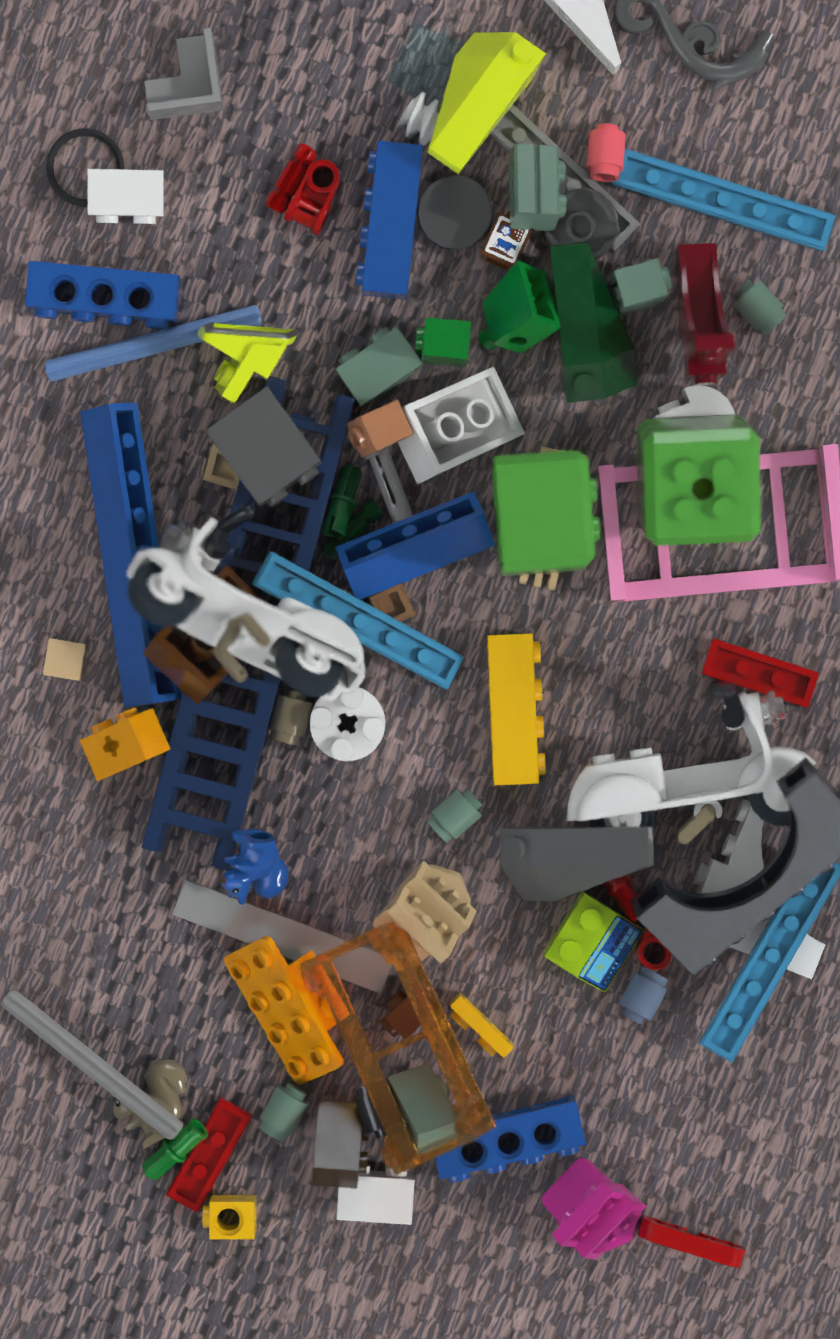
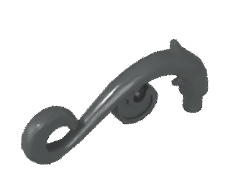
M617 0L614 6V18L617 25L623 31L635 34L649 29L653 24V20L650 16L645 20L633 18L630 12L631 7L635 2H644L650 5L657 15L673 52L692 72L706 80L715 81L711 88L712 91H717L723 86L746 79L757 72L768 58L769 54L767 51L775 38L770 32L762 30L754 45L750 44L745 52L733 54V57L737 60L730 63H714L702 58L694 50V45L697 42L704 44V55L712 54L717 50L721 38L720 31L714 24L707 21H697L691 24L682 36L660 0Z

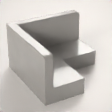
M211 27L203 28L204 35L176 39L181 76L144 81L147 97L146 110L150 120L224 110L215 42Z

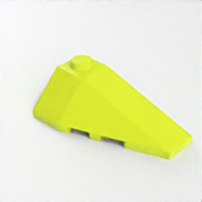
M516 32L473 33L454 57L427 153L459 174L529 85L546 53Z

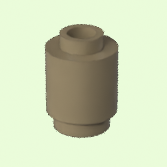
M286 689L285 695L277 694L268 729H271L270 739L291 745H299L300 737H305L313 703L306 701L308 695Z

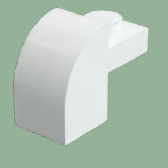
M695 385L686 387L681 391L686 404L680 405L679 400L667 403L658 408L660 414L654 418L736 414L731 403L722 393L708 386Z

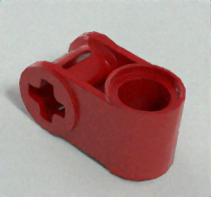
M325 159L316 160L310 164L298 190L294 193L284 216L285 221H296L312 229V234L316 236L320 234L341 184L340 174L335 164ZM320 170H328L334 175L333 182L328 187L320 188L313 182L315 174ZM301 209H303V210H305V211H307V212H309V213H311V214H313V215H315V216H312V215H310V214H308V213H305V212L301 211Z

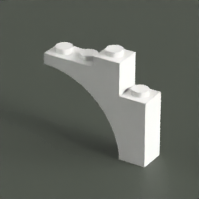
M742 799L737 809L735 820L740 821L735 835L728 834L721 851V854L726 856L724 863L710 858L707 865L704 863L700 864L694 878V884L699 885L697 893H715L734 888L753 878L764 869L761 847L764 821L753 811L749 800ZM769 919L758 923L747 932L742 941L730 947L749 954ZM807 934L787 970L812 979L826 944Z

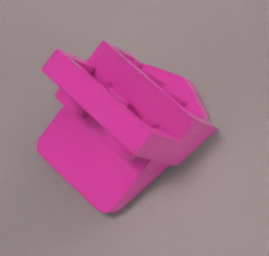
M578 1158L542 1196L543 1205L558 1221L557 1225L559 1227L553 1232L552 1236L561 1246L574 1247L585 1259L596 1260L603 1252L611 1251L633 1241L642 1211L647 1207L623 1184L614 1183L595 1164L586 1158Z

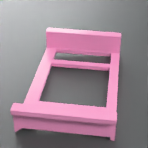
M838 444L822 445L819 449L760 454V470L769 469L778 568L672 578L669 545L657 546L660 579L634 582L624 581L615 483L638 481L637 466L614 468L613 465L598 466L611 601L625 602L840 581V461ZM817 465L826 564L790 567L781 468Z

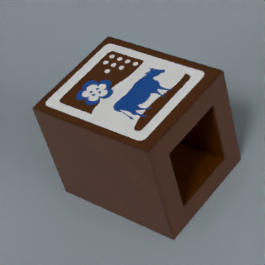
M508 211L507 215L499 212L480 253V259L509 271L520 260L533 228L529 230L512 229L510 227V211Z

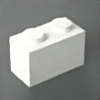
M88 169V215L96 216V223H118V216H133L134 224H156V217H163V170Z
M367 1164L366 1175L358 1174L357 1189L339 1187L337 1220L412 1225L415 1174L407 1173L408 1168L403 1166H386L385 1171H370V1165Z

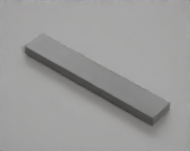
M514 104L490 133V136L510 155L513 146L517 143L534 144L535 146H557ZM559 148V160L565 161L566 165L564 183H559V194L562 195L571 189L589 188L601 192L612 202L619 221V232L616 242L611 248L615 252L640 226V223L597 182L590 179L589 175Z
M188 879L184 882L172 914L248 944L268 935L273 939L282 956L293 961L313 950L327 974L380 994L394 961V958L249 902L245 901L243 905H240L237 898H229L225 893Z

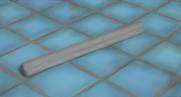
M11 990L1 1002L4 1009L165 1138L171 1140L178 1135L183 1127L180 1120L21 993Z

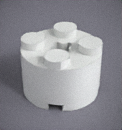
M358 687L353 693L341 692L338 698L332 701L320 697L314 705L310 716V730L314 742L326 755L340 761H354L369 755L379 745L385 731V714L377 698L367 690ZM345 713L348 717L353 715L357 717L358 721L354 724L356 729L354 733H350L347 729L341 731L338 728V725L342 722L341 714Z

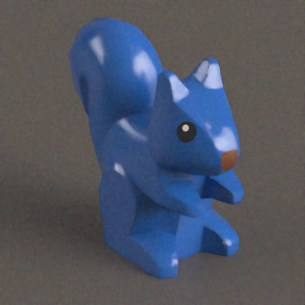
M255 828L232 831V839L240 844L238 854L224 858V862L231 864L232 868L221 877V884L227 890L229 898L236 896L238 903L243 905L251 883L255 892L261 898L269 899L279 895L288 884L289 869L285 865L284 860L280 859L274 836L271 833Z

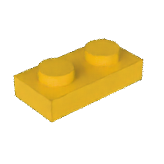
M460 992L449 1002L450 1007L454 1010L450 1014L453 1020L464 1030L472 1027L481 1036L477 1042L491 1056L498 1052L505 1058L514 1049L513 1043Z

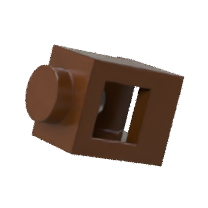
M412 978L407 982L406 986L410 991L407 994H404L401 990L386 1003L385 1006L389 1011L379 1021L394 1038L400 1034L406 1040L438 1009V1005Z

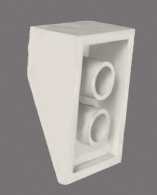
M493 366L402 407L413 435L398 441V444L416 483L419 484L520 437L525 432Z

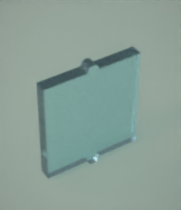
M416 24L389 83L412 93L414 99L423 91L426 93L425 100L433 102L437 99L439 100L438 106L441 107L454 57L464 45L449 39L447 33L439 34Z

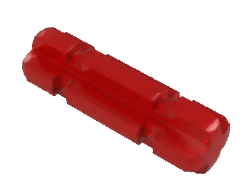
M300 143L293 153V161L289 160L275 184L276 190H272L266 199V206L276 213L281 214L284 212L289 204V196L293 197L307 171L306 167L310 166L316 158V151L306 144Z

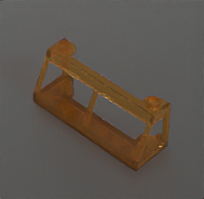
M394 922L381 925L301 963L304 971L302 978L306 988L311 993L315 992L320 997L325 996L387 1134L383 1141L384 1146L381 1147V1155L385 1164L393 1169L395 1176L476 1140L497 1127L407 931L397 927ZM368 943L371 944L373 950L381 954L387 966L394 964L423 1028V1031L378 1052H373L333 964L335 958ZM427 1037L457 1103L452 1106L456 1122L454 1129L458 1137L421 1154L416 1149L378 1064V1060Z

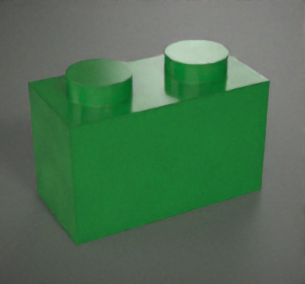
M426 317L425 327L417 326L415 353L422 354L423 364L466 368L471 322Z

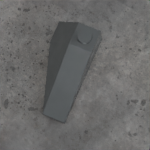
M521 826L500 829L501 867L523 901H559L578 892L594 888L599 884L654 865L652 826Z

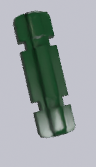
M368 500L360 508L361 512L359 514L354 513L349 518L344 539H338V533H336L335 539L330 537L322 544L321 550L330 560L334 561L339 557L335 549L336 546L359 538L370 527L369 524L371 522L375 523L383 515V509L374 500Z

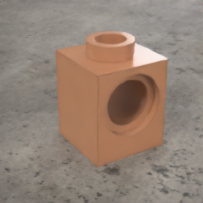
M398 400L346 424L349 429V440L352 446L359 451L362 458L413 435Z

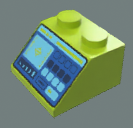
M581 891L542 953L544 957L575 977L605 993L645 930L587 892Z

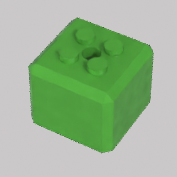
M740 415L652 418L645 419L636 428L638 518L646 538L655 546L751 542L761 532L760 442L757 433ZM699 478H708L713 482V490L706 497H697L692 493V485Z
M578 450L494 456L491 467L500 577L580 571L585 568L595 557L594 542L600 539L599 517H592V504L597 501V485L595 478H589L588 459Z

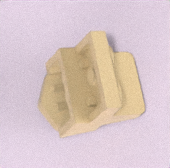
M423 860L400 884L394 898L376 916L373 927L410 963L419 964L429 955H432L439 963H442L451 955L459 936L469 929L477 911L471 906V899L460 873L438 865H428Z

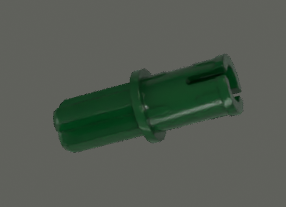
M350 464L341 467L334 493L329 496L328 502L330 506L322 528L324 535L335 539L336 533H338V539L345 538L351 511L357 507L355 497L362 476L360 468Z

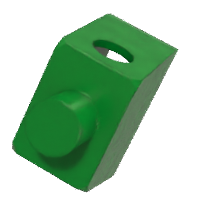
M517 261L485 298L483 309L487 326L478 334L480 343L488 350H494L499 346L516 353H522L560 329L561 325L546 271Z

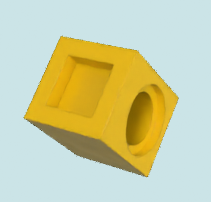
M212 1195L209 1205H203L202 1213L203 1228H209V1239H255L256 1195ZM224 1209H233L238 1213L240 1220L234 1225H227L221 1221L219 1213Z

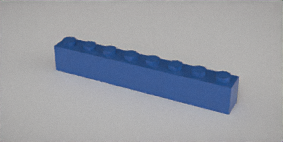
M113 403L84 410L80 414L124 708L181 699L180 688L143 654L152 639L164 626L151 623L140 616L132 607L127 596L130 581L127 576V570L137 553L150 548L159 549L138 404Z

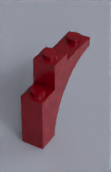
M717 243L679 244L676 249L679 337L683 339L685 379H694L695 385L717 384V378H723L727 374L726 358L735 350V333H730L723 311Z

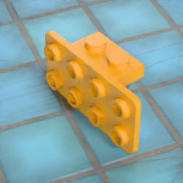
M265 935L224 958V963L228 968L230 976L235 980L249 1008L255 1014L269 1042L274 1046L285 1065L286 1071L296 1084H304L343 1065L344 1060L327 1031L349 1016L350 1013L313 950L287 964L273 939Z

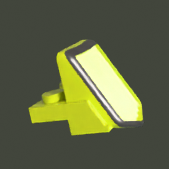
M214 322L201 326L197 335L232 357L230 362L224 360L215 373L214 380L217 381L215 389L221 396L235 404L254 371L268 379L286 349V345L293 344L298 336V330Z

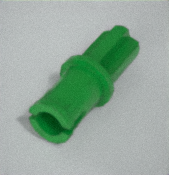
M192 1118L174 1139L169 1140L165 1138L163 1146L143 1162L142 1169L144 1174L152 1180H158L177 1162H184L186 1154L207 1138L208 1132L204 1125L197 1119Z

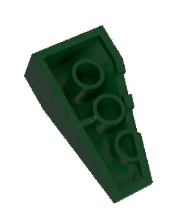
M588 242L550 245L554 300L561 328L557 330L562 388L566 402L605 399L637 385L634 347Z

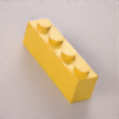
M533 633L488 635L487 655L493 785L539 784V775H546L545 753H538L537 738H544L543 715L536 716V701H542V679L535 678L534 664L541 663L540 641H533Z

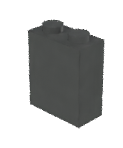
M268 386L205 430L260 507L267 503L272 508L289 495L286 491L288 487L297 481L302 486L320 473L316 468L322 464L320 458Z

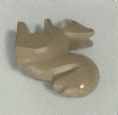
M172 1059L159 1060L152 1064L147 1071L148 1096L178 1120H181L182 1105L179 1095L186 1092L185 1084L188 1082L185 1069L180 1063ZM116 1099L113 1107L114 1116L117 1119H126L132 1116L130 1122L125 1126V1130L129 1131L137 1127H141L144 1130L146 1137L141 1144L143 1149L165 1139L151 1125Z

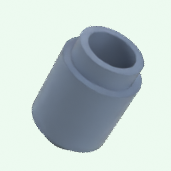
M642 966L638 974H633L618 1003L625 1007L622 1015L639 1024H642L644 1018L652 1021L667 992L665 986L668 979Z

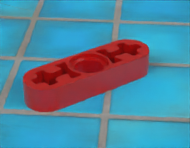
M650 1216L642 1217L637 1233L641 1238L734 1268L741 1267L746 1248L701 1232L695 1235L686 1232L687 1228Z

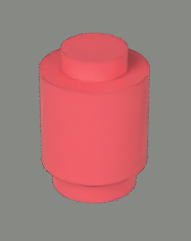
M598 124L596 129L589 131L586 168L590 171L589 177L592 180L614 182L619 180V174L624 170L626 134L620 131L619 127L615 124Z

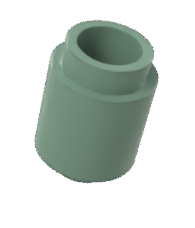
M749 279L733 294L737 299L733 304L734 308L756 331L760 329L765 335L787 316L786 312L782 309L784 305L761 280L754 284Z
M457 788L431 812L433 816L427 822L448 843L453 837L455 839L459 838L482 817L478 809L483 805L469 789L462 793Z
M287 1083L286 1087L278 1085L260 1116L262 1121L259 1128L272 1138L284 1142L288 1135H293L310 1105L305 1099L307 1093L292 1083Z

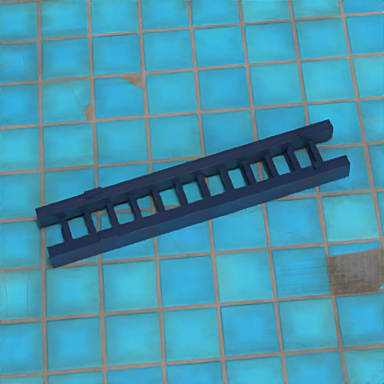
M269 376L266 379L264 388L268 386L282 406L287 382L280 378ZM344 395L336 396L329 426L315 423V418L292 412L291 416H289L298 429L326 436L320 456L322 464L316 467L320 473L314 478L310 497L307 498L288 493L289 495L281 501L306 508L300 534L251 522L252 518H250L230 532L227 538L230 549L226 556L219 561V566L214 576L226 566L231 568L236 574L238 567L254 572L259 571L262 563L241 558L248 531L297 544L292 563L308 572L311 571L329 504V496L332 493L348 432L346 424L351 421L355 398ZM241 479L239 480L231 513L244 504H251L253 507L256 504V500ZM263 670L261 680L247 676L243 682H238L229 673L221 681L222 683L257 692L252 713L207 701H202L197 705L184 692L182 693L169 742L171 750H168L166 753L141 848L155 852L163 851L169 826L174 825L219 837L211 866L226 871L231 869L232 865L224 862V858L235 855L238 843L232 839L231 832L242 830L281 678ZM199 715L248 728L242 750L193 737ZM189 752L238 764L233 786L184 773ZM179 788L228 801L223 822L175 810L174 807Z

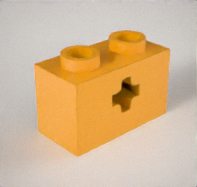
M136 707L115 716L116 724H113L112 719L90 727L93 732L92 735L79 740L97 781L171 750L153 708L139 714Z

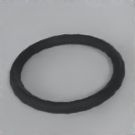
M82 128L65 133L54 143L47 156L46 173L51 188L61 199L75 206L88 207V199L75 198L67 194L57 183L54 175V161L59 149L73 138L80 136L95 137L110 147L116 159L117 169L124 170L125 167L121 150L113 139L98 130Z

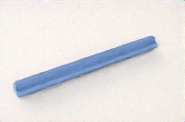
M253 305L170 327L166 330L163 329L50 359L45 362V371L50 381H57L203 342L204 340L197 335V332L201 326L211 322L259 327L262 325L260 311L257 306Z

